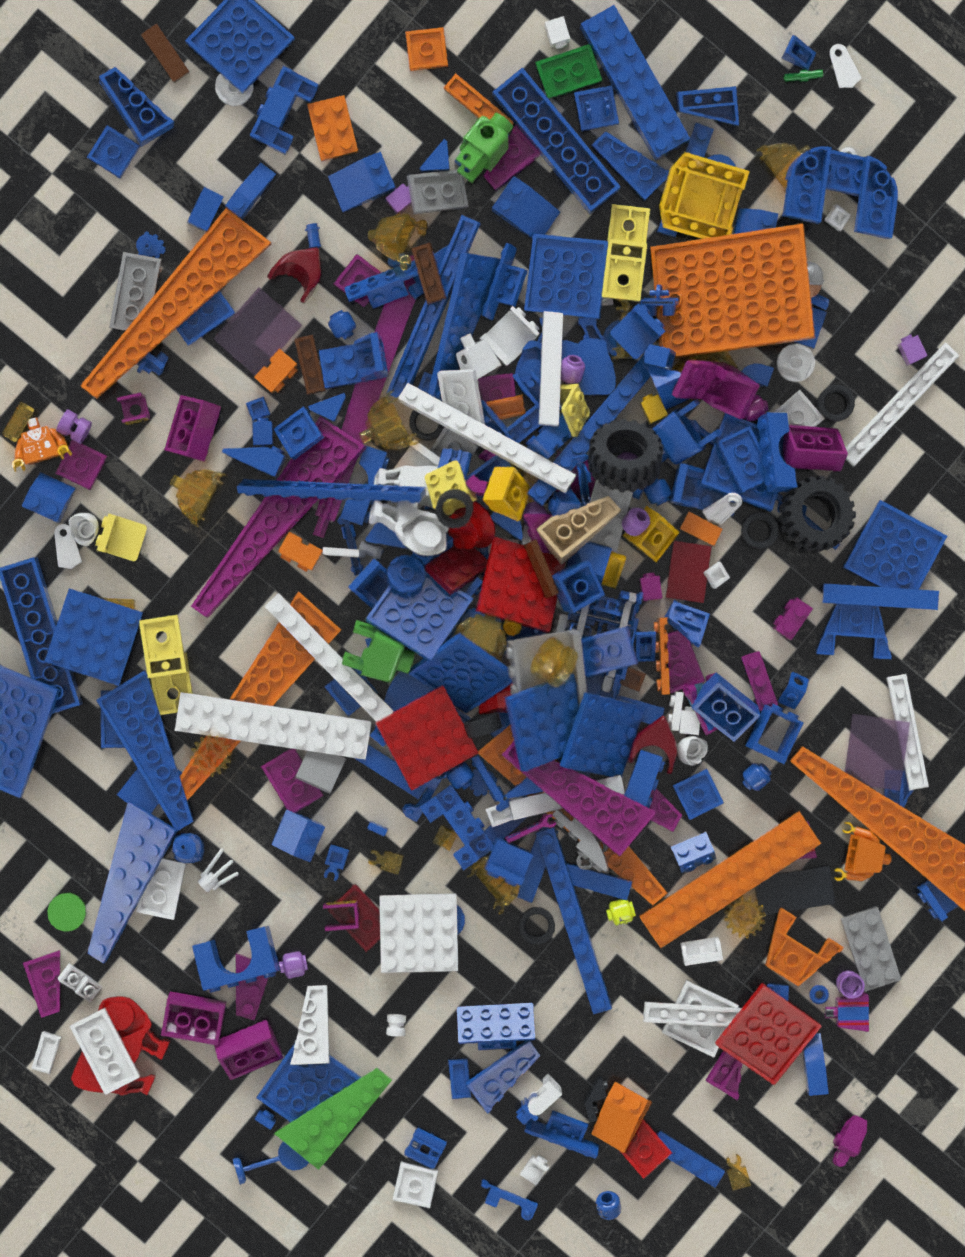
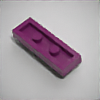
M760 651L742 656L741 660L759 711H762L764 705L770 707L772 704L778 705Z

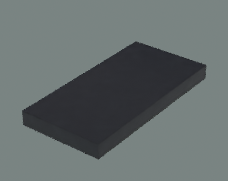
M829 865L774 874L755 887L760 916L779 913L780 908L786 911L835 904Z

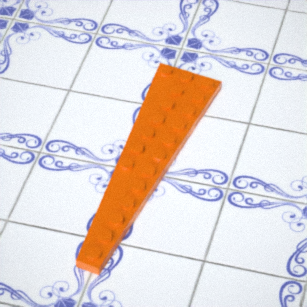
M225 208L85 379L81 387L96 399L271 246V242Z

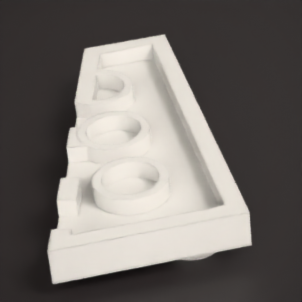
M308 986L290 1065L330 1063L328 986Z

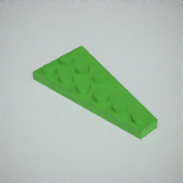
M377 1067L348 1087L343 1088L340 1092L313 1107L299 1118L291 1121L288 1125L277 1130L274 1134L319 1170L392 1079Z

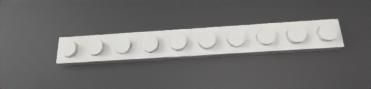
M407 383L398 397L400 403L564 493L567 492L576 475L409 383Z
M279 593L265 606L376 722L394 712L351 667L342 665L343 658Z

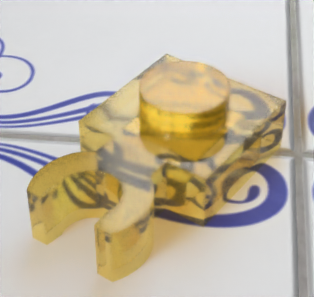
M371 850V854H375L377 859L375 861L368 860L370 865L379 863L381 864L380 870L399 874L404 855L385 851L383 856L378 851Z
M736 1154L737 1161L735 1163L730 1162L729 1157H726L728 1166L732 1168L727 1171L733 1191L751 1186L746 1167H740L741 1158L739 1154Z

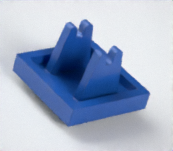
M612 86L574 93L581 132L619 125Z

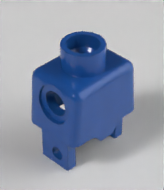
M698 399L683 409L678 408L653 428L656 435L658 434L662 440L661 443L664 448L662 462L669 458L673 464L678 465L705 449V444L721 434L717 429L704 439H701L700 425L696 420L686 417L685 414L700 404Z

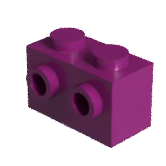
M799 598L790 599L784 607L786 609L782 616L779 615L773 623L775 625L773 630L787 640L793 639L813 610L812 607Z

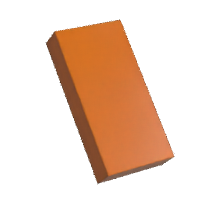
M523 395L486 402L501 420L522 416L526 413Z
M691 512L687 513L680 527L681 530L712 546L715 545L723 530Z

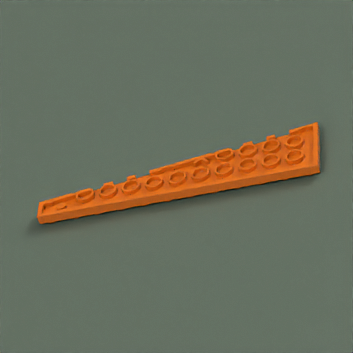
M298 591L290 605L329 644L341 629ZM279 622L230 700L273 706L310 666L315 658ZM206 735L180 776L187 801L241 742L240 740Z
M509 725L482 747L478 754L516 786L526 776L502 756L514 741L511 725ZM539 792V793L529 794V795H526V796L529 797V796H533V795H537V794H542V793H545V792ZM563 808L558 809L568 819L573 821L574 817H572L567 811H565ZM556 810L550 811V812H546V813H547V814H553ZM599 841V843H600V845H601V847H602V849H603V847H604V846H603V843H602L601 841ZM629 846L621 856L616 855L610 848L604 852L608 867L621 878L631 880V887L652 905L667 894L666 890Z
M802 746L790 759L796 767L965 911V844Z

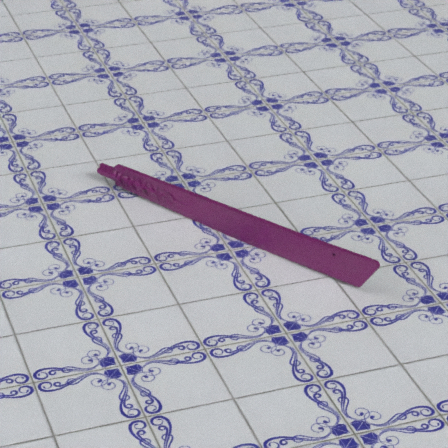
M413 255L407 257L410 262L414 260ZM413 278L403 281L407 291L411 285L416 283ZM409 292L407 296L384 304L375 332H378L383 339L388 373L416 301ZM387 377L355 384L341 430L362 444ZM357 459L334 483L349 484ZM331 497L319 500L315 513L319 518L313 535L324 538L329 521L336 520L342 500H336Z

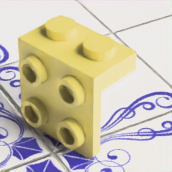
M560 384V402L563 405L562 413L572 437H577L590 415V409L587 407L579 384Z
M458 461L450 462L425 475L426 485L434 509L439 497L450 489L462 490L471 497L473 502L477 500L476 494L467 488ZM449 499L444 503L443 511L446 515H450L455 510L465 507V505L460 500Z
M108 513V517L105 516L102 521L101 527L104 528L102 535H98L96 540L97 550L130 561H136L144 541L147 526Z

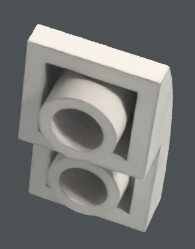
M70 963L58 977L59 982L73 989L76 994L89 1002L92 1001L102 988L99 983Z

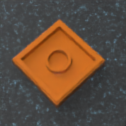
M444 27L405 32L410 71L448 67Z

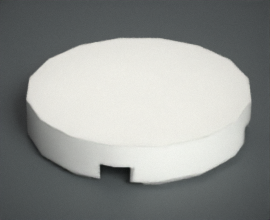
M221 74L217 76L215 90L219 99L230 106H240L246 103L251 98L254 90L252 84L242 94Z
M788 345L778 355L776 362L777 370L787 381L800 382L808 378L814 371L815 358L811 350L805 345Z

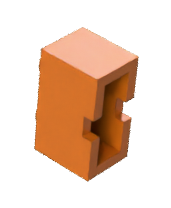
M280 348L270 358L271 364L269 367L263 366L254 377L272 394L275 391L277 393L280 392L285 386L283 382L287 377L291 379L298 371L296 369L297 363Z
M288 532L278 550L281 553L280 558L289 563L291 560H294L298 563L297 567L306 572L308 569L313 571L323 550L311 543L306 546L302 543V538Z

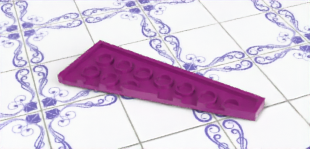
M514 741L502 754L506 760L618 856H621L656 814L654 810L609 789L583 774L564 768L554 760L526 772L521 771Z

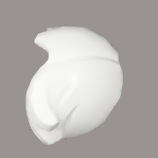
M78 513L69 519L70 534L74 536L75 541L80 545L89 546L98 535L99 525L96 517L90 513Z
M697 736L685 737L677 745L679 759L683 763L692 766L701 763V758L705 757L708 751L707 741Z

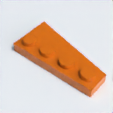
M666 617L656 618L657 622H653V629L656 631L658 638L655 653L658 652L659 660L655 661L656 672L660 674V679H657L656 683L657 691H660L661 695L670 694L669 668L667 667L669 655L666 648L668 633L665 629V624H667Z

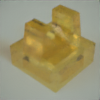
M441 825L432 843L450 851L457 833Z

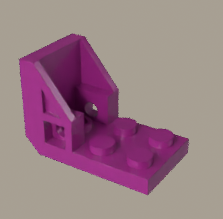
M687 360L672 395L676 398L702 399L713 408L736 418L744 419L760 385L727 363Z

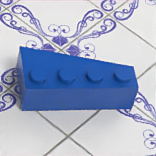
M114 67L99 76V83L141 147L174 128V121L149 100L119 69Z

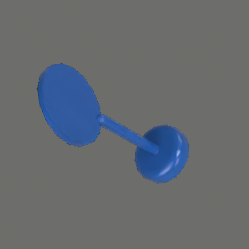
M284 1141L279 1146L277 1157L245 1167L242 1166L239 1158L232 1159L240 1185L246 1182L244 1172L280 1161L285 1168L294 1171L301 1170L309 1163Z

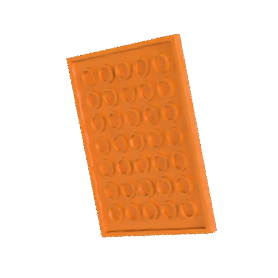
M803 224L651 247L654 290H656L657 285L661 284L663 290H669V296H663V298H679V304L676 305L673 316H663V306H657V319L663 323V329L665 330L659 337V346L675 351V358L815 338Z

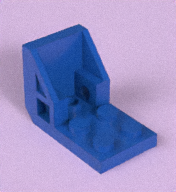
M378 332L369 333L355 340L354 344L319 350L325 389L379 380L389 376L383 339Z
M683 463L677 465L670 503L703 510L726 496V494L699 485L705 472L704 469Z
M374 558L348 587L373 609L390 585L387 579V569Z

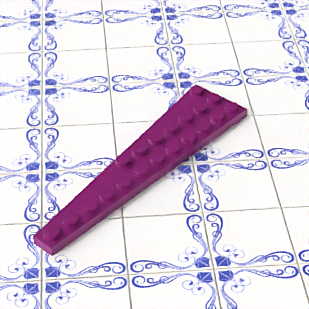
M320 416L316 421V425L324 438L297 459L293 460L291 458L277 480L334 483L367 447ZM281 495L265 497L191 607L208 618L319 499L317 497L299 498V496L281 497Z

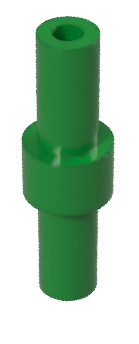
M799 70L798 73L784 74V81L799 80L800 82H805L808 79L822 78L823 70Z

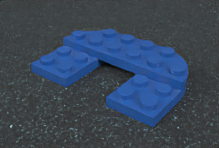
M816 147L797 157L787 171L785 177L787 187L782 216L816 224L821 223L826 189L859 197L854 232L892 239L898 201L896 181L886 170L885 164L868 155L862 157L832 150V147Z

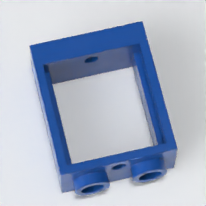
M772 704L771 707L764 705L745 746L785 764L804 722L798 720L799 716L794 713H783V708ZM772 713L791 722L777 752L758 744Z

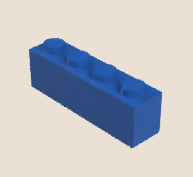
M642 749L639 750L624 795L625 797L650 808L652 802L650 794L652 790H656L659 781L656 779L658 772H662L665 763L662 761V756Z

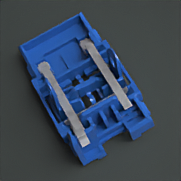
M620 590L618 599L602 596L575 613L568 612L567 620L578 623H569L567 631L577 630L582 639L590 637L592 628L585 624L594 626L595 622H599L597 634L601 633L603 624H607L608 630L628 626L632 643H634L639 619L635 618L639 611L644 593L639 592L635 594ZM628 666L585 678L587 693L616 699L621 687L620 680H625Z

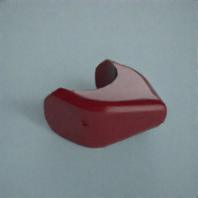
M315 247L286 253L271 268L267 278L272 280L278 275L285 274L297 278L304 288V294L300 302L305 304L314 293L321 277L319 248Z
M661 716L636 734L627 763H633L635 755L641 748L651 745L658 746L667 756L666 773L671 774L677 755V743L666 717Z

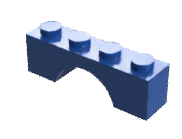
M767 412L760 416L757 422L767 492H789L797 487L795 468L787 465L779 453V441L784 434L790 431L787 413Z
M366 446L367 448L362 453L359 465L368 475V484L374 485V479L379 468L386 469L390 458H387V452ZM372 499L361 501L346 500L340 519L363 526L364 523H368L370 517L368 509L370 504H374V501Z

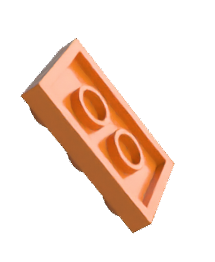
M344 95L307 104L321 161L358 153Z

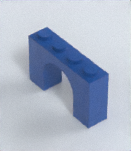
M264 926L246 931L252 958L249 966L241 973L230 972L222 965L215 940L193 945L192 948L203 991L209 989L210 993L220 991V986L227 985L228 988L239 986V981L245 980L246 983L257 981L258 976L264 975V979L276 976L275 972L280 971L270 927Z

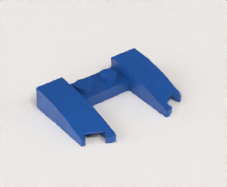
M530 370L531 375L519 377V373L513 375V378L535 406L509 427L499 419L484 400L481 401L485 425L517 443H520L541 426L539 425L540 378L533 370ZM560 402L559 411L562 409V406H563V405L561 404V402Z

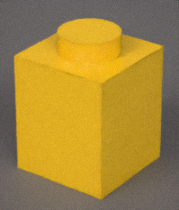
M651 393L642 398L643 402L640 403V406L649 425L668 415L658 394L653 396Z

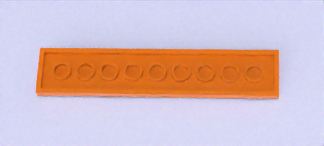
M798 811L648 909L639 917L659 947L662 948L819 846L821 842L800 811Z

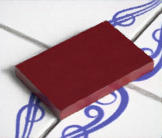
M673 541L665 598L704 603L707 578L703 572L709 569L712 546Z
M355 884L336 902L358 901L360 926L358 929H346V931L367 952L380 940V909ZM354 906L328 909L330 914L340 924L355 923Z

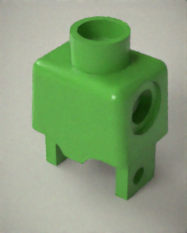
M495 113L491 119L481 116L463 137V142L460 146L461 153L456 158V161L461 164L457 173L473 183L484 168L492 171L508 150V133L513 128L511 122L499 113ZM467 168L468 170H470V172L467 173L464 171V169Z
M356 620L353 633L371 638L369 647L363 650L361 657L345 652L342 665L360 670L362 676L385 682L393 680L396 670L408 674L415 652L405 649L402 643L373 625Z

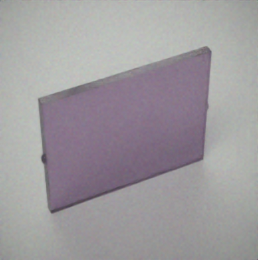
M258 287L215 336L214 340L229 352L235 360H238L256 376L263 366L266 367L270 363V358L278 349H282L302 324L284 310L282 305L276 303Z
M853 714L845 772L871 788L878 787L900 791L910 722Z

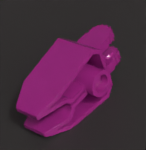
M854 1115L845 1122L840 1133L836 1134L833 1140V1147L837 1149L833 1158L835 1166L843 1167L848 1162L850 1156L855 1157L859 1155L862 1149L861 1144L867 1133V1120Z

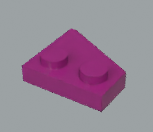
M723 1051L706 1081L738 1100L742 1063Z

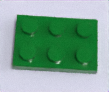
M590 44L535 62L548 99L602 82Z

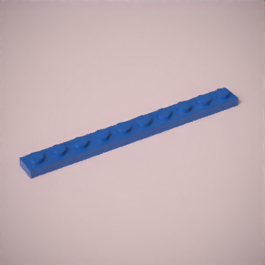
M461 215L439 267L447 299L432 304H427L425 300L387 394L398 398L407 383L413 384L452 293L461 252H469L480 227V222Z
M644 355L587 421L579 435L570 441L553 463L571 472L578 464L572 463L571 459L575 456L586 454L589 451L590 440L594 432L598 428L600 429V426L605 423L609 424L610 421L618 417L651 377L647 369L649 365L644 363ZM538 479L527 492V495L540 506H543L557 488Z
M243 479L237 485V492L243 493L246 496L263 494L265 497L281 495V497L299 496V498L317 497L318 499L331 497L336 500L353 498L355 501L372 499L374 502L375 500H390L391 502L409 501V503H418L425 497L426 487Z
M555 826L537 831L536 836L592 1012L597 1014L611 1010L612 1004Z

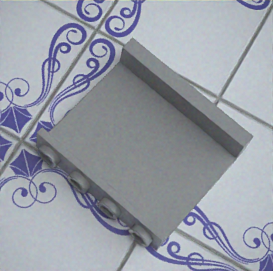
M577 630L508 641L506 655L510 659L511 665L508 666V673L513 682V685L510 686L512 695L567 673H573L580 707L584 692L587 693L581 635Z

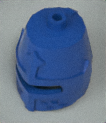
M182 833L175 836L172 844L174 858L182 863L202 861L204 844L201 838L193 833Z

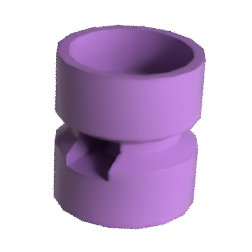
M68 409L60 419L56 431L64 436L70 435L73 441L81 444L88 435L92 422L83 417L79 419L78 414Z
M843 971L836 979L837 989L847 998H858L864 992L865 984L863 979L853 971Z

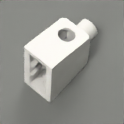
M471 333L460 338L464 346L463 350L456 353L460 370L476 369L477 379L501 366L500 361L486 340L474 342Z

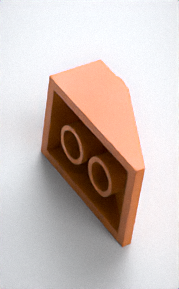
M615 1082L605 1099L591 1134L625 1153L652 1102Z

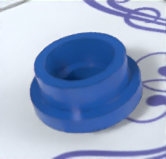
M815 985L811 988L809 996L815 1004H823L828 1000L829 992L826 987ZM817 991L822 992V996L819 998L815 995Z

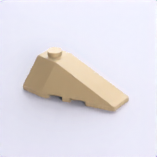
M607 496L588 503L581 508L572 509L565 514L551 517L537 528V532L552 555L560 564H563L619 514L621 509Z

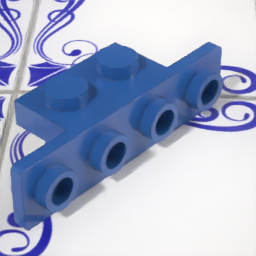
M506 243L505 248L501 252L500 263L495 270V277L489 287L487 301L482 308V316L489 320L494 319L499 303L516 307L528 272L523 268L512 266L517 248L509 243Z
M415 260L346 286L344 289L348 301L350 302L367 295L372 308H376L409 295L403 281L419 275Z
M553 1110L546 1124L538 1121L534 1122L533 1119L526 1123L525 1132L532 1136L563 1146L568 1150L576 1151L587 1157L596 1159L598 1155L599 1145L583 1139L588 1123Z

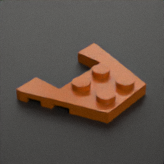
M780 908L765 965L795 985L800 986L824 963L829 962L835 954L841 952L844 947L828 937L819 953L813 952L786 934L797 917Z

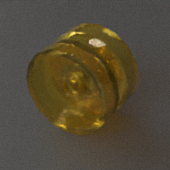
M550 637L536 652L531 663L530 672L540 679L545 678L546 683L554 688L559 687L572 673L577 663L578 652L568 645L564 646V643L559 639Z

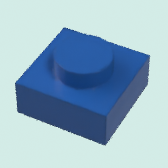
M260 1109L255 1117L256 1121L270 1130L276 1122L274 1115L267 1110L262 1111Z

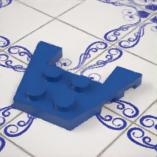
M835 604L816 654L834 655L835 636L840 635L874 638L873 658L891 659L892 656L889 651L879 606Z

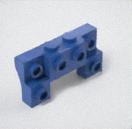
M283 66L273 88L269 87L265 97L267 100L265 104H261L258 109L257 115L259 117L250 133V137L286 155L294 139L292 135L281 130L296 98L298 97L311 103L319 85Z
M449 785L420 806V809L430 823L443 814L462 840L464 846L454 852L453 856L463 870L493 849L494 844L483 830L485 825L479 817L475 818L471 813L474 811L468 801L464 803L452 785Z

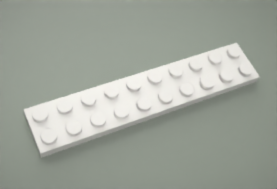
M181 692L175 731L366 760L371 721Z

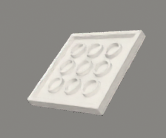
M456 893L380 895L381 973L458 971Z

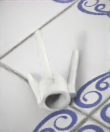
M222 848L215 855L206 870L200 874L202 878L198 880V883L206 892H209L211 889L216 890L220 885L239 874L235 872L217 882V877L233 863V860L226 863L215 874L209 873L224 851Z

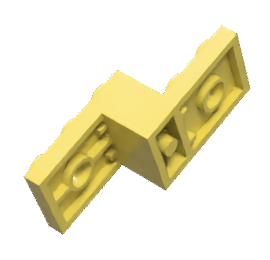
M612 204L602 298L640 302L647 250L646 239L650 215L649 208ZM631 221L634 224V229L626 231L623 227L624 222ZM626 275L629 279L628 284L620 285L618 277Z
M173 615L140 620L148 678H151L152 690L160 715L177 713L180 693L193 694L187 653H184L179 616ZM160 631L165 632L167 635V639L163 643L156 639V635ZM175 688L178 691L176 699L168 697L169 689Z

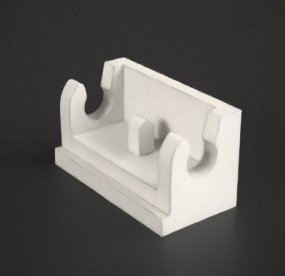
M719 937L680 943L685 966L723 960Z

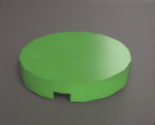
M62 893L54 897L47 910L50 923L61 931L75 930L84 922L87 914L84 902L79 896L72 893Z

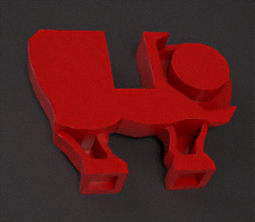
M124 996L109 997L102 1000L98 1011L106 1008L134 1063L138 1060L141 1050L147 1051L150 1055H156L161 1060L163 1059L170 1040H159L150 1030L151 1020L148 1014L134 1000ZM82 1051L71 1077L74 1085L86 1091L104 1093ZM151 1074L139 1077L110 1093L127 1095L129 1093L142 1092L148 1095L156 1075Z

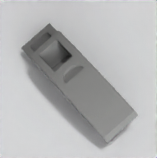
M556 810L552 814L555 818L554 822L560 828L565 826L569 830L568 835L575 841L581 840L576 846L579 849L577 853L585 860L587 858L591 859L594 862L592 866L599 872L602 870L607 872L609 870L607 859L597 838L575 818L571 821L562 812Z

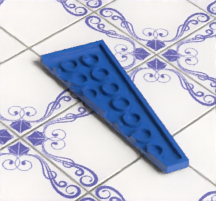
M461 252L428 391L429 395L442 401L437 373L459 369L460 366L456 353L464 349L460 338L470 333L471 336L473 335L482 313L483 305L487 301L489 287L493 283L495 270L500 263V258Z

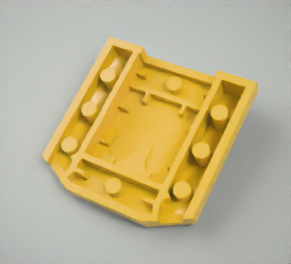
M684 152L669 170L659 208L663 228L701 239L731 235L742 190L745 189L750 171Z

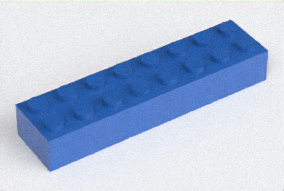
M615 5L582 22L580 25L582 34L588 44L591 45L595 57L655 162L689 143L690 137Z
M523 67L492 92V97L540 152L543 159L589 215L620 190L621 186Z
M33 557L0 567V580L30 676L35 680L60 690L52 714L82 705L83 702L73 671L44 662L57 625V618L38 558Z

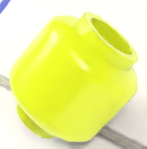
M619 899L609 903V909L606 910L608 920H613L616 926L630 923L633 921V917L636 916L632 901L629 902L628 900Z

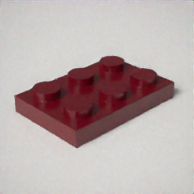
M454 545L426 564L425 571L452 595L485 572L488 560L474 547L471 549H458Z

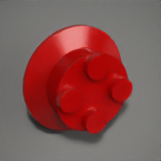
M474 501V510L470 521L460 528H449L448 533L453 538L456 548H485L492 543L495 537V526L489 508L486 510L482 505ZM466 507L455 510L450 517L454 519L463 517Z

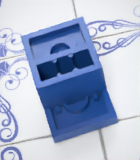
M496 837L494 847L486 862L485 870H487L488 875L498 879L499 876L505 878V882L512 886L522 885L533 853L511 842L508 843L500 837Z

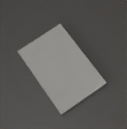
M457 170L407 176L413 214L469 207L464 177L457 173Z

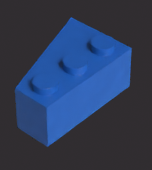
M736 86L676 93L679 113L735 126L739 125Z
M559 412L558 427L543 426L538 431L540 434L537 437L533 435L526 444L528 445L527 448L549 459L572 437L563 413Z

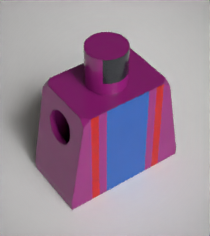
M863 992L861 996L855 999L845 996L835 998V1007H825V1018H835V1023L840 1028L869 1032V995Z

